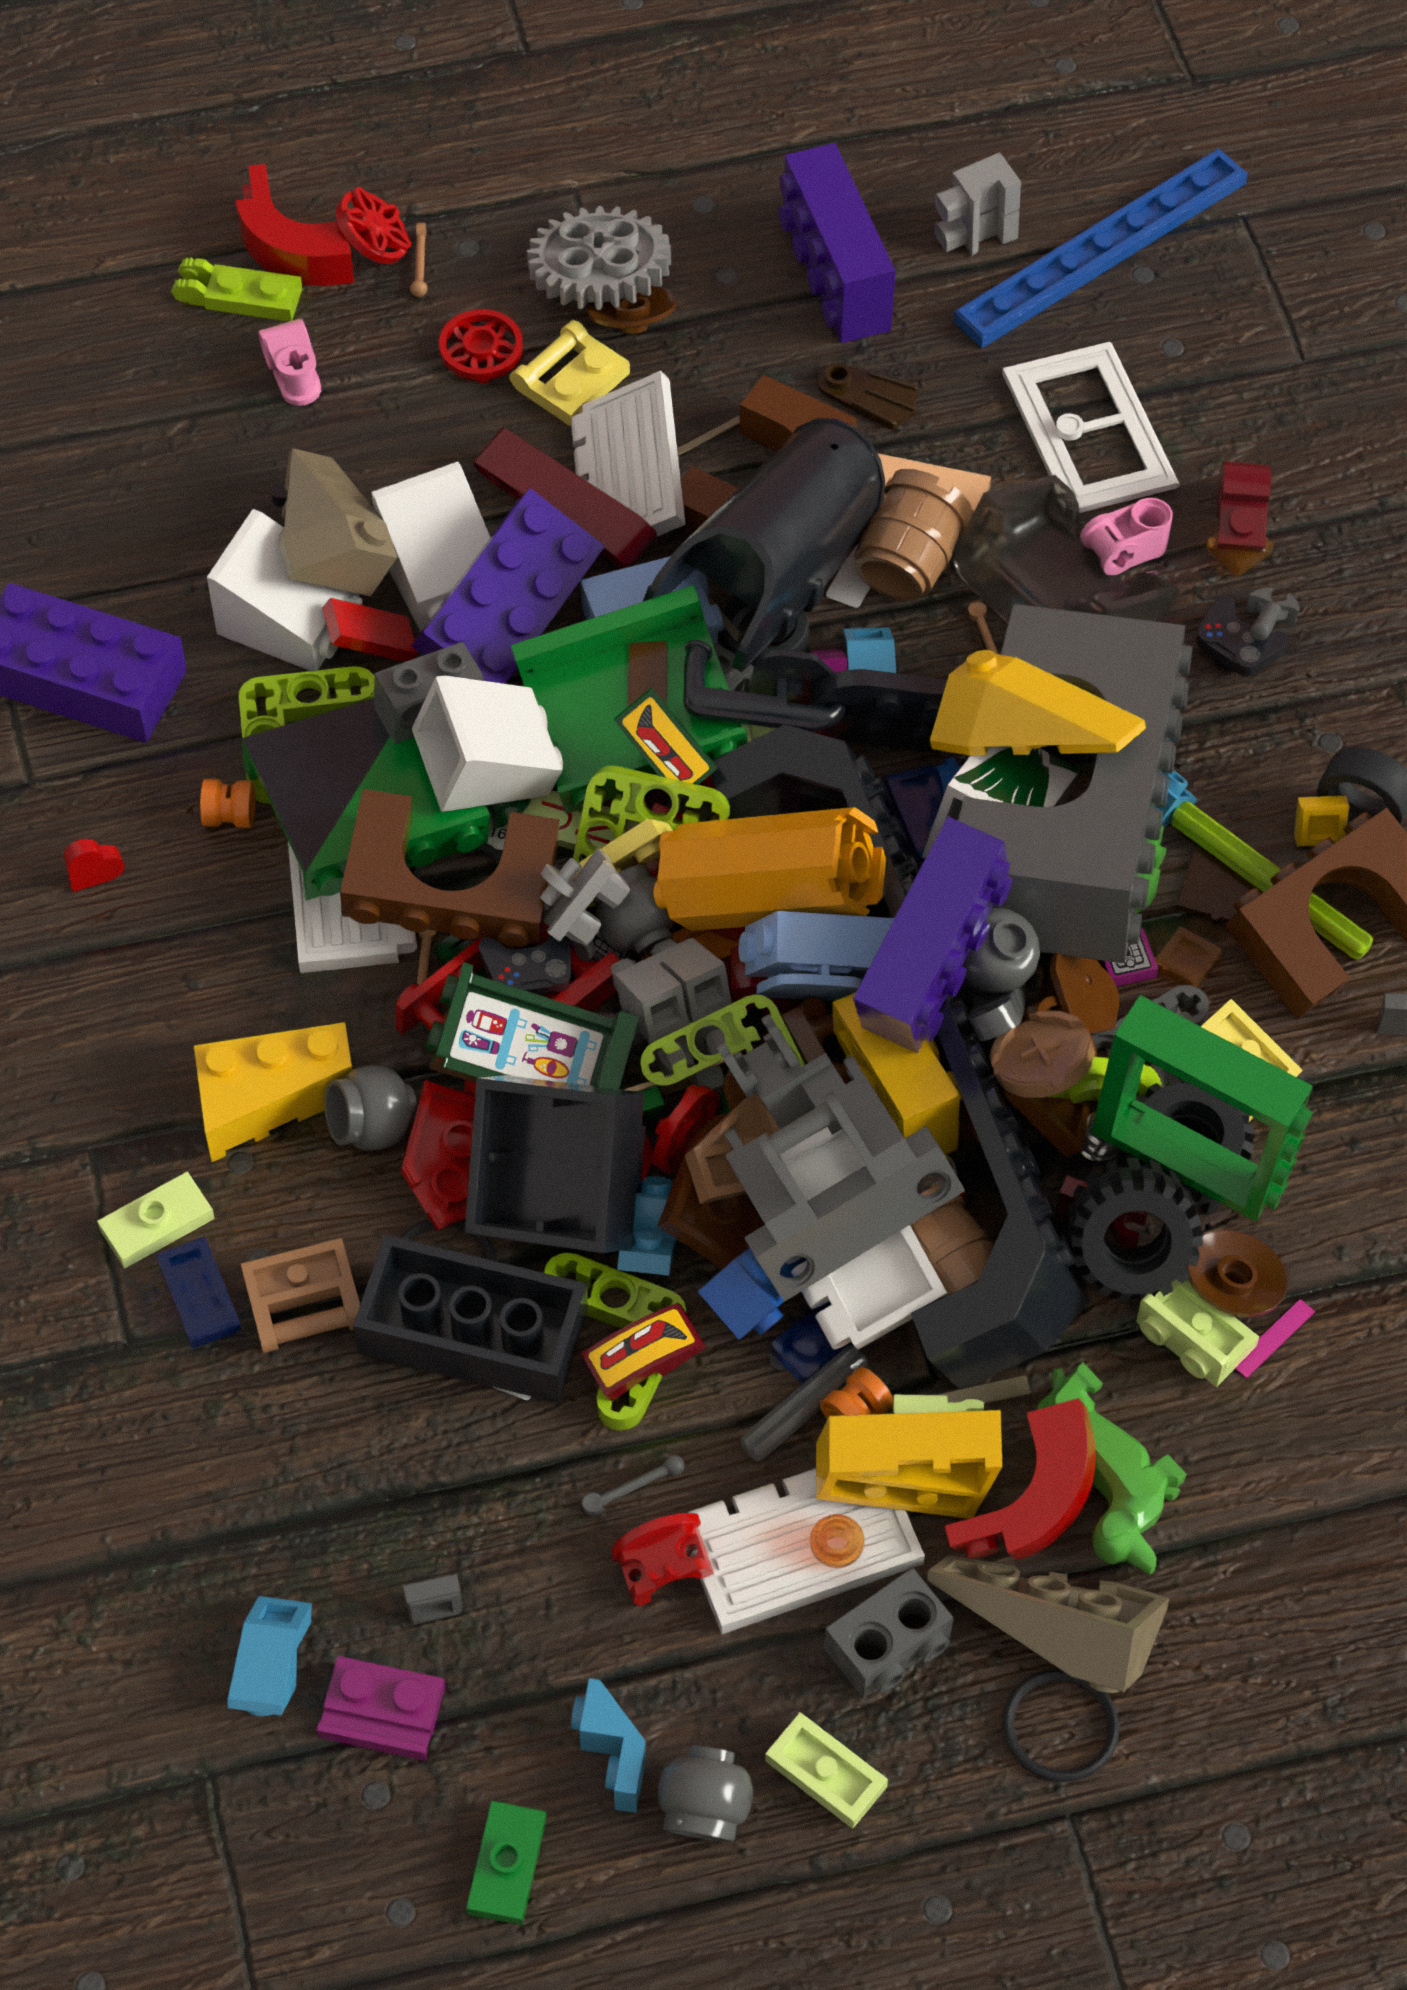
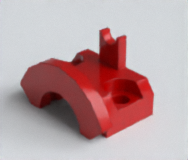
M679 1513L651 1520L628 1531L615 1542L611 1553L614 1562H620L632 1600L636 1605L642 1606L651 1602L653 1592L669 1582L687 1577L703 1579L714 1574L698 1529L701 1525L698 1514ZM698 1549L697 1554L691 1557L692 1551ZM641 1574V1578L635 1581V1577Z

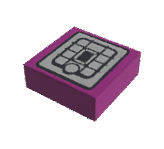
M1143 928L1140 930L1138 945L1128 944L1125 964L1099 960L1101 966L1114 980L1116 987L1157 977L1158 967Z

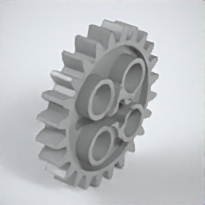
M598 206L595 213L589 214L585 208H580V216L576 217L565 212L563 213V222L553 219L548 220L549 229L538 228L537 238L530 239V249L527 250L530 280L536 281L537 290L546 289L548 299L560 295L561 305L577 300L578 309L585 307L588 302H594L596 310H600L604 302H610L612 306L617 308L620 305L619 299L625 298L629 302L635 303L636 293L646 296L651 295V286L661 287L662 277L669 276V265H671L668 234H662V226L660 224H651L650 216L637 220L636 210L626 215H621L620 207H615L611 213H605L604 208Z

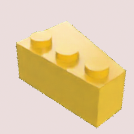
M1001 1410L829 1416L816 1442V1499L966 1519L973 1518L1002 1469Z

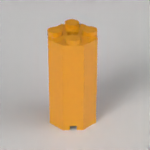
M855 807L680 824L674 831L663 832L660 836V862L658 879L653 890L654 900L660 909H667L671 920L690 931L745 927L776 911L866 916L870 912L866 906L877 904L883 897L886 857L883 847H873L870 834H878L875 821Z

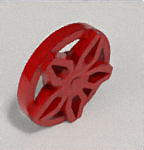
M362 187L349 191L337 203L336 219L342 233L350 244L367 258L382 264H393L399 261L411 246L405 225L399 217L400 211L394 204H387L376 195L366 192ZM349 202H353V209H347ZM386 246L397 250L396 252H384Z
M476 309L463 312L448 321L440 333L439 352L443 365L454 374L466 379L477 380L478 383H489L490 379L503 376L520 362L523 353V338L518 325L507 315L494 310ZM478 321L489 322L483 326H475L469 324ZM507 330L514 337L515 345L503 340ZM454 334L458 343L447 350V342L450 336ZM479 362H485L486 368H479Z
M694 1084L690 1085L671 1115L659 1122L655 1130L659 1137L650 1161L656 1168L666 1174L678 1172L695 1130L704 1122L718 1115L720 1096L716 1091L706 1085L699 1087Z

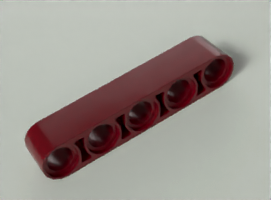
M501 427L472 462L474 467L484 477L517 500L531 488L605 545L600 555L621 569L631 567L658 535L653 527L637 513L506 428Z

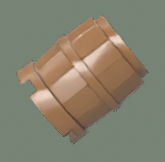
M899 469L895 471L892 479L890 477L885 485L884 500L879 510L870 519L856 548L854 559L858 576L875 591L900 601L913 602L920 599L921 596L928 594L941 572L949 564L958 538L963 536L973 515L971 504L961 491L952 486L948 493L936 485L939 477L917 469Z
M942 1184L925 1190L920 1194H931L937 1191ZM960 1194L910 1224L949 1295L978 1282L994 1247L992 1245L993 1240L989 1234L980 1228L965 1209L966 1202Z

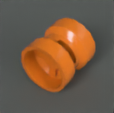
M204 779L200 798L202 826L219 827L223 822L233 823L236 828H252L256 805L254 781L237 780L233 785L224 784L220 779Z
M861 1366L847 1376L846 1385L841 1390L829 1392L820 1400L819 1405L827 1420L829 1416L886 1414L893 1408V1397L885 1384L873 1372Z

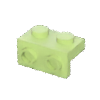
M1175 1279L1171 1283L1173 1292L1164 1297L1161 1291L1155 1296L1148 1293L1140 1302L1136 1320L1144 1335L1153 1343L1168 1347L1180 1357L1181 1363L1187 1371L1197 1378H1206L1215 1387L1258 1344V1335L1233 1315L1217 1310L1205 1302L1193 1289L1188 1279L1183 1284Z

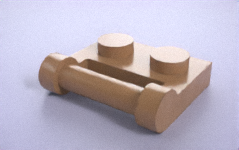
M342 1238L241 1263L263 1353L279 1350L278 1344L347 1326H349L350 1331L354 1330L353 1324L360 1307V1302ZM341 1296L343 1303L341 1307L272 1324L271 1313Z

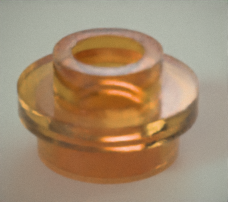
M842 1514L829 1515L820 1519L814 1525L810 1535V1548L814 1557L820 1563L832 1568L847 1567L861 1556L864 1548V1534L859 1524L850 1517ZM833 1537H840L845 1540L847 1545L842 1549H833L829 1547L827 1541Z

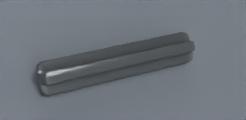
M848 1345L742 1436L741 1447L746 1454L757 1462L762 1461L821 1410L820 1400L832 1390H841L846 1385L847 1376L856 1368L861 1366L864 1368L868 1367V1359L864 1353L854 1345Z

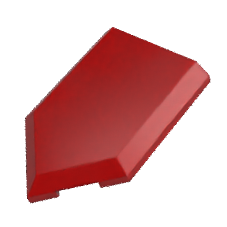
M425 1080L400 1171L438 1232L466 1218L475 1096Z

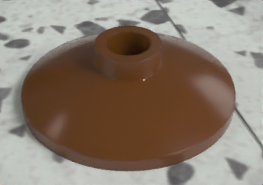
M651 286V295L646 296L636 293L635 303H631L623 298L619 299L620 305L617 308L612 306L610 302H604L602 308L596 310L594 302H590L587 310L589 318L595 323L613 328H621L622 332L627 334H637L647 330L649 324L670 315L675 310L677 303L676 297L671 291L662 287Z
M1217 1230L1203 1235V1246H1197L1200 1254L1197 1266L1187 1265L1190 1274L1188 1278L1190 1284L1205 1302L1217 1310L1238 1317L1262 1316L1273 1311L1281 1303L1287 1291V1274L1280 1258L1269 1246L1251 1235L1233 1230Z

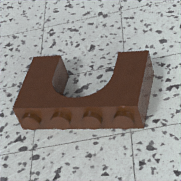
M763 374L740 404L739 434L777 451L798 426L813 419L835 418L856 428L858 419ZM692 466L681 480L686 525L678 527L676 530L691 536L739 488Z
M368 789L362 790L340 891L342 916L350 917L352 920L362 924L382 922L400 925L402 928L413 932H423L426 930L446 932L464 940H472L477 937H491L506 946L516 948L526 945L538 946L540 944L544 923L543 917L545 916L547 906L540 896L549 886V883L540 873L547 864L553 867L555 865L559 844L560 819L510 812L501 860L492 875L472 888L459 891H445L430 887L421 882L411 873L404 859L413 821L412 796Z
M1385 808L1372 818L1367 812L1362 813L1343 828L1346 834L1345 837L1336 843L1330 837L1326 838L1306 854L1310 859L1306 864L1298 868L1294 862L1290 863L1270 879L1274 886L1262 894L1257 888H1254L1233 904L1237 913L1227 922L1225 927L1297 1020L1332 996L1350 979L1312 927L1309 917V899L1313 888L1326 883H1344L1362 890L1375 901L1407 942V833L1388 808Z

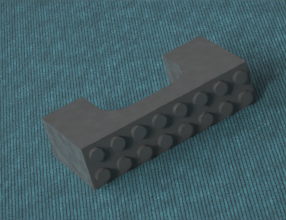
M1013 604L1001 655L1017 657L1144 719L1146 725L1144 731L1117 753H1082L1095 763L1092 780L1088 789L1080 797L1069 803L1053 807H1035L964 797L958 821L1005 842L1007 861L1010 862L1008 877L1012 878L1013 882L1002 906L993 905L992 908H1006L1021 914L1033 926L1039 938L1040 952L1052 954L1059 952L1060 955L1125 964L1128 944L1138 945L1142 914H1136L1135 910L1136 908L1145 909L1149 879L1142 878L1143 874L1152 875L1156 845H1152L1149 842L1150 840L1159 841L1163 811H1159L1156 808L1157 806L1166 807L1170 778H1166V775L1163 774L1172 775L1176 755V746L1173 745V742H1179L1183 714L1179 713V710L1185 711L1188 698L1189 682H1186V677H1181V674H1189L1192 656V646L1184 645L1185 625Z

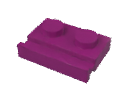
M338 1656L324 1702L321 1722L318 1723L317 1727L318 1738L426 1761L427 1748L430 1737L432 1738L445 1690V1680L440 1677Z

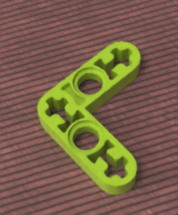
M352 666L252 678L245 682L239 690L242 738L284 726L285 723L297 722L374 698L375 677L368 669ZM360 686L361 694L351 695V687ZM308 688L318 690L321 693L320 698L312 703H302L295 698L300 691ZM329 688H335L336 698L330 699ZM257 697H266L267 716H258ZM253 780L255 783L256 800L262 803H270L260 780Z
M605 766L593 775L587 786L573 859L579 863L584 860L582 858L583 854L588 857L596 851L597 847L588 838V830L593 825L603 824L608 826L612 830L615 840L626 832L628 820L643 822L648 818L669 823L672 830H675L680 824L701 822V813L686 809L683 819L676 817L682 803V795L689 796L685 805L688 807L700 808L704 801L712 803V811L718 813L719 817L713 816L710 821L728 819L730 805L727 798L720 791L713 788L624 767ZM608 779H613L616 781V789L623 791V794L616 795L611 803L610 813L600 812L604 806L606 794L604 790L598 789V786H604ZM652 789L666 791L672 800L671 809L665 813L651 811L645 803L646 793ZM592 808L599 812L593 813ZM612 814H619L620 817L617 818L616 816H614V815H612ZM592 900L587 907H595L596 905Z
M755 994L744 997L654 1041L644 1050L640 1063L642 1072L649 1081L656 1085L666 1086L674 1084L723 1060L719 1052L714 1055H705L696 1048L695 1035L700 1028L706 1025H714L721 1029L724 1033L725 1043L732 1054L746 1049L747 1053L753 1050L751 1041H758L761 1038L753 1026L745 1028L742 1025L741 1019L747 1015L745 1007L750 1003H755L758 1009L768 1008L773 1021L781 1031L800 1065L803 1067L805 1064L775 1004L767 997ZM686 1035L688 1049L699 1063L688 1068L687 1060L684 1058L672 1065L674 1074L670 1077L665 1078L661 1071L653 1073L649 1067V1064L655 1060L653 1052L658 1048H662L666 1054H671L681 1049L675 1042V1039Z
M558 1254L551 1258L545 1267L544 1273L558 1277H566L569 1271L575 1272L576 1281L587 1283V1288L590 1289L591 1281L595 1279L591 1297L588 1298L587 1316L620 1329L676 1303L681 1304L686 1312L685 1302L675 1292L578 1254ZM614 1287L622 1288L627 1291L630 1299L622 1307L611 1308L604 1305L600 1300L604 1291ZM655 1372L632 1387L629 1392L630 1407L623 1406L620 1412L612 1410V1401L599 1388L597 1411L602 1423L610 1429L618 1431L629 1430L638 1425L648 1408L662 1376ZM619 1396L613 1401H618L621 1398V1396Z

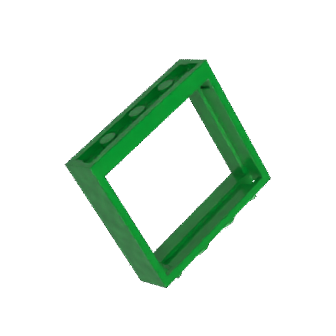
M1140 995L1114 1035L1091 1133L1147 1164L1149 1160L1160 1163L1164 1173L1171 1169L1179 1176L1182 1183L1257 1222L1266 1206L1272 1209L1277 1207L1283 1192L1289 1184L1286 1180L1297 1161L1295 1155L1305 1138L1303 1131L1313 1114V1111L1306 1108L1313 1086ZM1145 1060L1269 1125L1271 1128L1259 1165L1135 1100Z

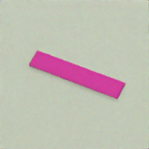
M1300 1299L1259 1338L1257 1346L1235 1369L1247 1378L1315 1311Z

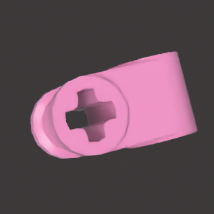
M300 318L259 330V341L266 363L274 374L284 400L297 406L308 405L314 402L320 396L321 384L315 370V354L303 320Z
M1144 498L1124 508L1093 518L1082 529L1080 541L1086 548L1095 551L1101 559V568L1107 575H1117L1130 567L1156 559L1164 554L1167 549L1173 512L1170 506L1162 500Z

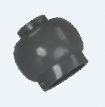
M639 864L619 872L630 888L629 893L619 906L613 909L596 896L593 901L597 907L595 917L601 922L599 931L607 943L618 951L631 952L635 950L638 956H645L651 953L655 944L668 938H673L670 930L675 926L676 922L669 918L667 909H660L655 903L653 890L658 877L652 876L646 864Z
M992 908L985 922L990 923V927L981 948L977 952L971 949L962 967L967 969L962 984L967 989L978 994H1004L1020 988L1034 974L1040 959L1039 938L1033 926L1021 914L1010 909Z
M380 1065L358 1067L347 1073L343 1078L333 1079L328 1083L324 1099L327 1127L336 1144H351L365 1151L388 1149L403 1139L409 1124H412L417 1109L414 1090L408 1083L404 1084L401 1077L392 1069Z
M691 1746L689 1756L675 1757L667 1764L662 1772L658 1790L659 1804L662 1811L665 1812L663 1831L705 1840L735 1842L737 1825H741L746 1820L753 1800L751 1778L745 1768L734 1764L735 1753L711 1747Z

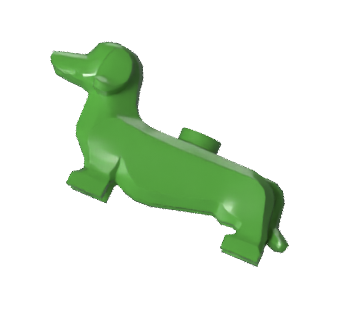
M1084 1362L1067 1378L1062 1368L1053 1369L1052 1391L1039 1402L1037 1410L1079 1398L1087 1407L1093 1429L1096 1465L1092 1484L1105 1496L1109 1503V1509L1096 1523L1092 1531L1094 1552L1096 1556L1108 1564L1114 1565L1127 1561L1150 1575L1156 1568V1556L1141 1534L1156 1524L1163 1510L1164 1499L1172 1501L1178 1497L1180 1493L1178 1486L1184 1483L1187 1474L1168 1454L1156 1463L1151 1464L1145 1447L1137 1439L1095 1411V1403L1086 1391L1095 1393L1101 1389L1103 1383Z

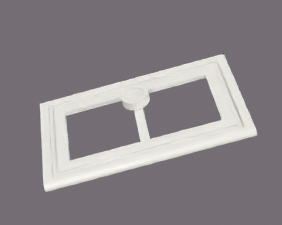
M1111 342L1003 368V377L1068 516L1179 487L1180 484ZM1098 368L1119 414L1083 422L1078 415L1068 413L1061 415L1055 425L1036 383ZM1124 423L1146 470L1083 485L1062 439L1076 440L1082 433Z

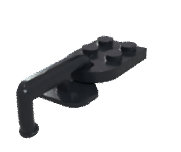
M690 640L685 645L683 703L686 711L693 717L778 728L786 724L810 732L822 731L834 738L864 742L871 746L888 745L911 748L918 752L941 751L932 749L930 738L947 680L866 669L845 670L835 673L815 654L790 650H772L762 654L757 659L746 692L705 687L706 661L712 657L713 651L711 647L701 640Z

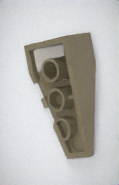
M292 448L288 454L285 489L288 491L287 501L282 507L281 516L285 518L284 528L279 534L278 543L289 579L371 596L397 559L387 524L333 458Z
M948 1555L928 1571L927 1581L1070 1676L1088 1681L1090 1687L1106 1693L1124 1692L1142 1675L1169 1602L1168 1597L1120 1583L1100 1580L1098 1590L1070 1586L1067 1583V1574L1049 1572V1576L1039 1575L1028 1579L1020 1577V1571L1012 1565Z

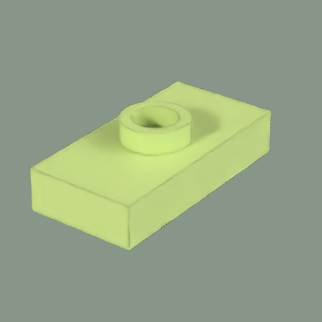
M187 1171L99 1219L97 1222L101 1233L125 1269L214 1220L215 1217L213 1209Z
M801 1712L765 1753V1761L852 1829L887 1788L888 1779Z

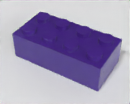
M836 143L785 155L784 174L779 176L780 190L784 198L783 205L778 207L779 220L785 232L790 231L792 234L793 250L798 263L804 262L807 267V279L812 294H819L822 300V313L827 327H834L841 343L891 331L895 269Z
M529 488L511 508L412 643L411 647L424 656L463 642L483 674L484 681L506 684L518 667L511 645L540 636L605 545Z
M9 582L0 596V695L145 743L148 742L187 672L181 637Z
M947 816L853 997L862 1028L918 1053L924 1040L931 1042L935 1038L944 1016L939 1010L947 994L954 997L958 993L966 976L967 969L962 967L968 953L971 949L977 952L981 948L990 927V923L985 922L993 905L1002 906L1011 889L1013 879L1008 877L1010 862L1007 861L1004 841Z

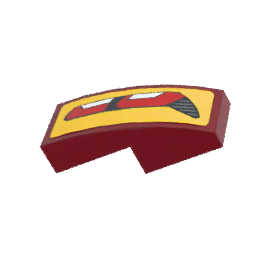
M676 1303L623 1327L582 1352L581 1355L604 1395L613 1401L655 1372L665 1376L705 1349L706 1346L682 1305Z

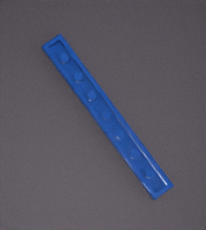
M1219 148L955 310L953 322L979 347L984 348L1246 184L1248 173Z

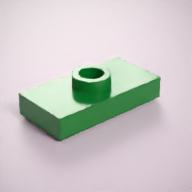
M491 1801L467 1903V1915L523 1925L547 1820L546 1811Z

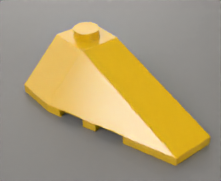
M981 650L969 655L962 665L949 674L930 743L932 749L968 756H983L989 751L988 747L1012 746L1013 755H1029L1032 749L1047 745H1057V749L1061 754L1117 753L1144 731L1146 725L1144 719L1017 657L995 654L991 650Z

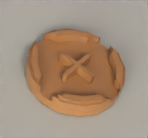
M1039 1011L1030 1014L1029 1021L1023 1022L996 1037L989 1055L995 1078L1007 1092L1023 1098H1044L1067 1090L1078 1083L1089 1071L1095 1055L1090 1033L1085 1029L1084 1023L1077 1016L1062 1011Z

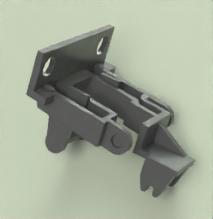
M768 1014L761 1020L769 1034L763 1037L766 1042L744 1056L740 1052L733 1055L725 1042L719 1044L716 1048L747 1098L758 1093L780 1130L769 1137L765 1132L746 1145L743 1144L733 1127L724 1132L734 1149L725 1156L765 1224L744 1238L755 1258L785 1302L963 1193L965 1189L927 1126L906 1139L903 1137L852 1055L842 1060L847 1067L846 1072L852 1080L846 1085L826 1053L802 1067L772 1017ZM826 1126L832 1135L843 1129L865 1166L807 1201L780 1154ZM930 1173H940L943 1175V1183L937 1191L926 1195L917 1192V1184L925 1175ZM798 1256L807 1259V1267L800 1275L793 1278H786L780 1275L781 1267L788 1259Z

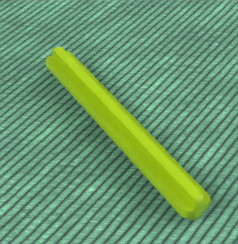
M1184 801L1175 809L1171 819L1173 826L1262 892L1274 886L1270 879L1281 870L1279 867L1191 802ZM1311 892L1309 917L1313 929L1355 960L1361 959L1372 945V936Z

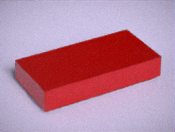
M330 598L322 607L332 645L402 662L413 660L417 656L418 651L411 647L415 640L407 616L335 598Z

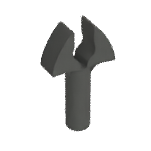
M1273 587L1261 588L1250 593L1245 611L1258 615L1251 627V635L1254 639L1259 641L1265 640L1276 621L1295 626L1299 604L1291 593H1288L1285 601H1278L1277 603L1273 602L1271 598Z

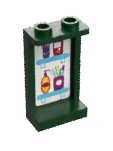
M463 962L457 976L447 975L439 1003L447 1005L443 1023L434 1020L425 1050L434 1052L429 1069L476 1083L477 1078L508 1075L613 1089L620 1088L639 1016L619 1011L615 1019L474 975L471 973L473 965Z

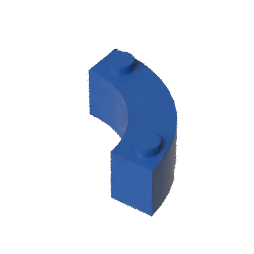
M750 1247L698 1291L739 1340L752 1329L761 1336L784 1316L778 1309L784 1301L755 1258ZM803 1257L791 1264H786L785 1262L781 1267L780 1275L786 1278H793L792 1269L807 1259Z

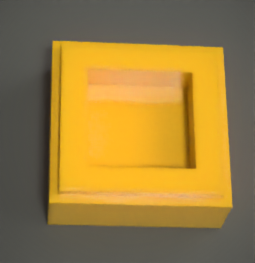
M1347 796L1298 797L1294 831L1296 846H1316L1328 837L1336 843L1345 837L1346 834L1343 828L1347 826L1349 813Z

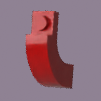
M266 163L249 165L251 184L242 185L244 199L235 200L241 238L252 258L271 273L301 277L303 285L333 286L354 283L350 244L342 233L338 222L307 224L285 217L272 203Z
M1079 1398L1027 1413L1037 1456L1035 1473L1030 1485L1019 1499L1003 1509L945 1525L951 1548L959 1554L967 1553L968 1558H979L998 1552V1543L1005 1542L1008 1554L1014 1559L1020 1560L1043 1550L1070 1527L1088 1498L1096 1465V1447L1087 1407Z

